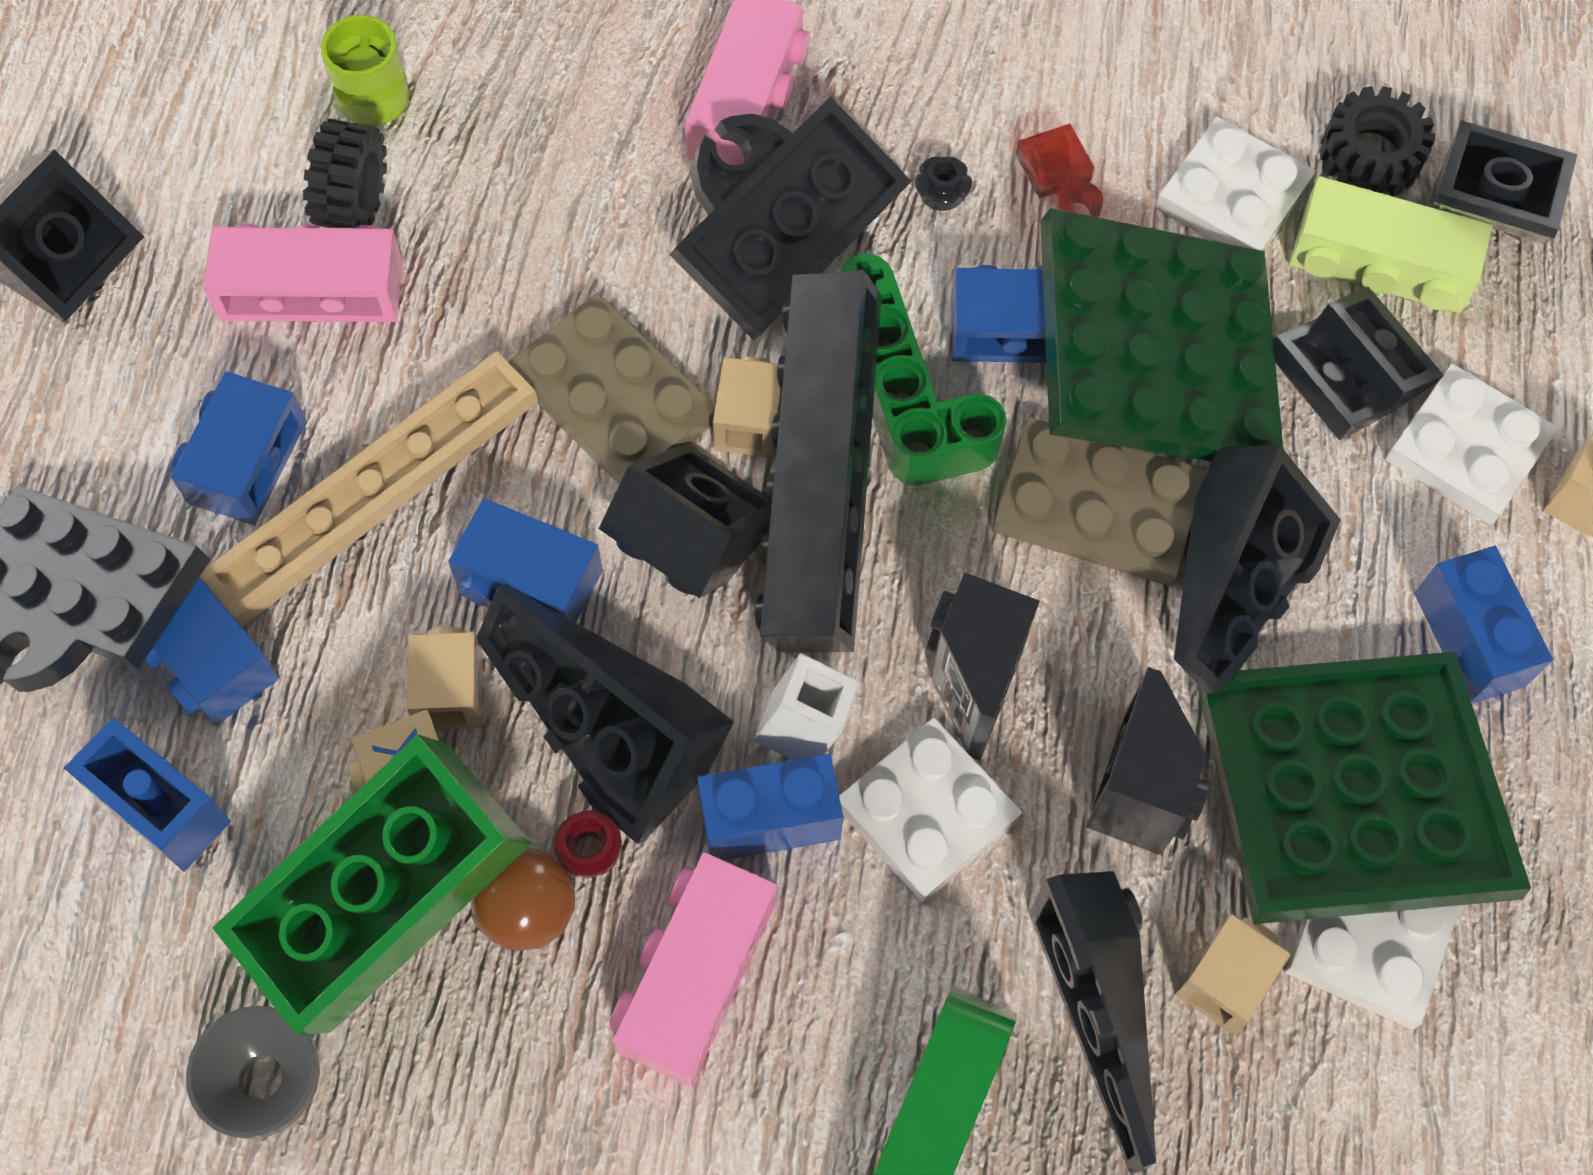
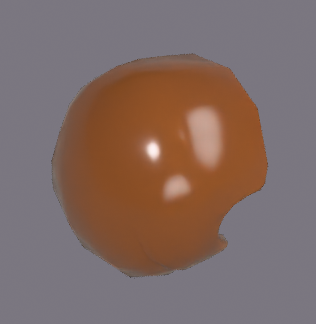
M527 848L471 901L472 920L479 931L504 949L513 951L541 949L564 932L575 910V890L572 878L558 861L540 850Z

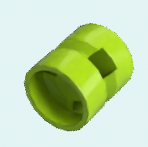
M367 15L348 16L335 22L324 33L320 46L322 59L328 77L331 80L338 108L352 122L366 126L382 125L397 118L405 110L410 94L394 32L387 23L377 17Z

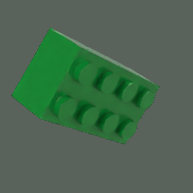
M417 734L212 928L296 1035L330 1033L520 856L532 842L447 743Z

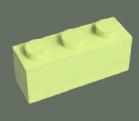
M1318 176L1303 210L1289 265L1307 270L1312 275L1318 277H1332L1364 286L1365 288L1370 287L1374 293L1392 294L1420 302L1433 310H1448L1460 314L1480 283L1493 225Z

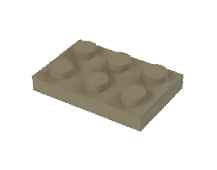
M598 292L508 361L536 390L537 404L618 485L628 466L684 443L690 444L713 425L715 405Z
M1028 416L992 532L1172 587L1192 523L1195 497L1204 480L1206 469L1139 449L1050 435L1049 422Z

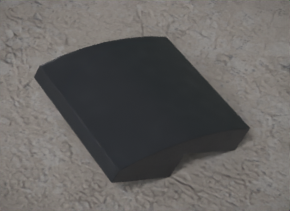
M1370 287L1329 303L1317 319L1281 333L1273 340L1275 363L1339 441L1403 406L1436 384L1444 375Z

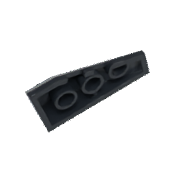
M1280 445L1220 448L1216 452L1195 497L1174 660L1208 695H1219L1257 648L1258 632L1269 619L1280 620L1290 607L1287 596L1298 583H1310L1318 573L1341 521Z
M509 585L498 586L476 637L479 645L517 700L529 701L549 731L543 737L553 752L556 754L564 751L583 779L578 788L589 804L597 811L610 817L617 827L637 844L645 841L698 785L697 777L709 773L734 721L681 680Z
M1114 871L1060 874L1045 880L1029 911V915L1130 1175H1135L1156 1163L1141 941L1137 929L1142 926V916L1134 894L1128 887L1121 889Z

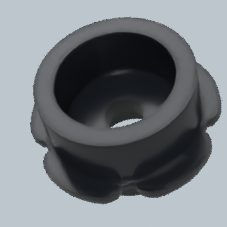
M935 156L925 160L920 165V174L915 178V186L922 201L928 207L939 211H947L959 206L963 199L968 196L972 189V178L967 175L968 168L961 160L955 157ZM946 177L949 181H941L939 178Z

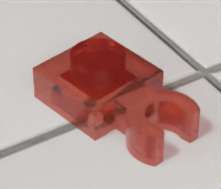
M1070 123L1018 141L1015 155L1039 199L1055 194L1058 199L1056 209L1076 213L1072 204L1081 203L1089 209L1091 216H1100L1103 196L1101 191L1094 184L1090 183L1095 167Z

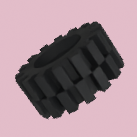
M1372 86L1364 87L1359 97L1353 91L1346 95L1343 103L1339 102L1320 143L1323 144L1320 149V160H1327L1324 170L1328 176L1339 172L1336 181L1346 184L1350 182L1356 185V187L1371 189V191L1384 194L1387 189L1390 196L1393 197L1399 195L1404 186L1407 189L1411 187L1417 176H1419L1435 142L1436 133H1430L1434 123L1431 117L1421 119L1426 108L1420 102L1412 108L1407 105L1411 95L1402 91L1399 98L1395 99L1390 97L1392 88L1382 86L1378 96H1375ZM1375 133L1388 139L1397 151L1392 153L1374 151L1365 146L1356 134Z
M328 119V122L323 121L320 125V132H316L313 137L315 148L309 149L307 159L310 161L309 170L305 169L304 180L308 181V186L303 190V200L308 201L305 206V212L307 216H310L309 221L312 224L327 228H355L360 225L373 224L375 220L373 211L378 212L381 205L378 199L379 194H383L385 184L382 183V176L387 174V163H383V159L387 155V148L383 145L385 138L383 133H379V128L336 119Z

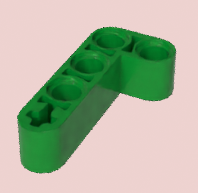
M858 254L849 258L843 264L840 272L864 270L882 295L878 340L883 339L892 343L890 346H878L872 418L888 467L893 476L909 485H924L990 467L998 458L1007 423L1006 412L1002 405L993 397L984 394H970L938 402L890 265L880 256L873 254ZM901 390L911 396L898 399L890 396L888 392ZM977 428L983 430L988 436L976 438L969 436L963 430ZM910 442H919L925 444L930 449L925 452H914L904 445Z
M954 985L951 986L873 1175H954L1016 1023L1015 1012Z

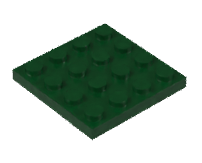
M1050 208L1040 220L1049 434L1211 462L1216 452L1224 447L1280 445L1283 448L1265 251Z
M1455 652L1238 670L1219 695H1208L1197 684L1253 925L1523 900L1530 891L1531 886Z

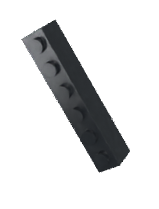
M864 270L793 275L791 298L785 299L783 304L782 319L787 333L786 353L779 358L777 364V379L782 391L780 414H775L772 421V441L777 450L775 473L769 474L766 483V497L771 509L769 533L764 534L760 549L762 565L766 570L764 594L758 596L755 604V622L760 631V637L781 652H854L882 295Z

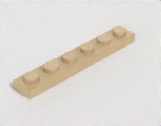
M495 351L207 566L199 577L242 628L538 403L536 390L498 351Z

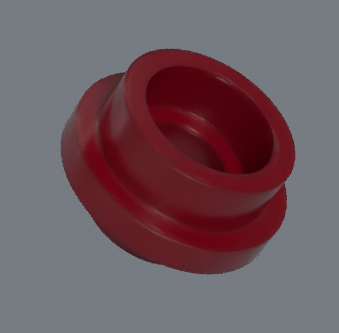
M597 811L577 812L568 817L558 828L554 841L555 853L560 864L572 875L581 878L598 877L608 872L618 861L622 850L621 834L615 822L607 815ZM587 836H594L601 841L600 849L590 856L578 853L577 845L580 840Z

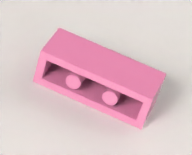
M784 0L733 1L685 122L687 158H694V153L699 143L706 135L715 142L717 153L724 162L730 165H741L744 163V155L741 148L734 142L719 137L715 131L719 122L730 116L756 114L774 119L777 108L784 110L787 108L794 83V76L790 75L794 64L803 65L810 43V31L803 30V5Z
M241 224L235 227H212L203 290L219 321L397 322L403 260L393 229H381L372 225H360L355 228H320L307 224L298 225L294 228H261L252 224Z
M705 852L702 853L695 870L688 867L683 868L669 898V904L676 907L665 931L658 928L653 930L641 954L639 966L647 970L635 994L627 990L624 991L611 1016L608 1029L616 1032L612 1042L617 1054L686 1086L693 1087L778 902L777 884Z

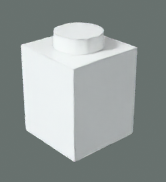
M800 653L773 689L753 741L791 760L825 754L841 735L859 682Z

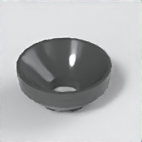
M257 1005L239 1008L224 1014L214 1021L197 1039L190 1053L186 1069L187 1093L191 1105L200 1119L215 1131L229 1137L241 1139L269 1137L285 1130L297 1121L309 1107L317 1091L320 1076L319 1056L310 1034L296 1035L274 1007ZM265 1058L278 1061L282 1069V1081L277 1091L265 1099L249 1097L244 1090L243 1080L250 1065L257 1060Z

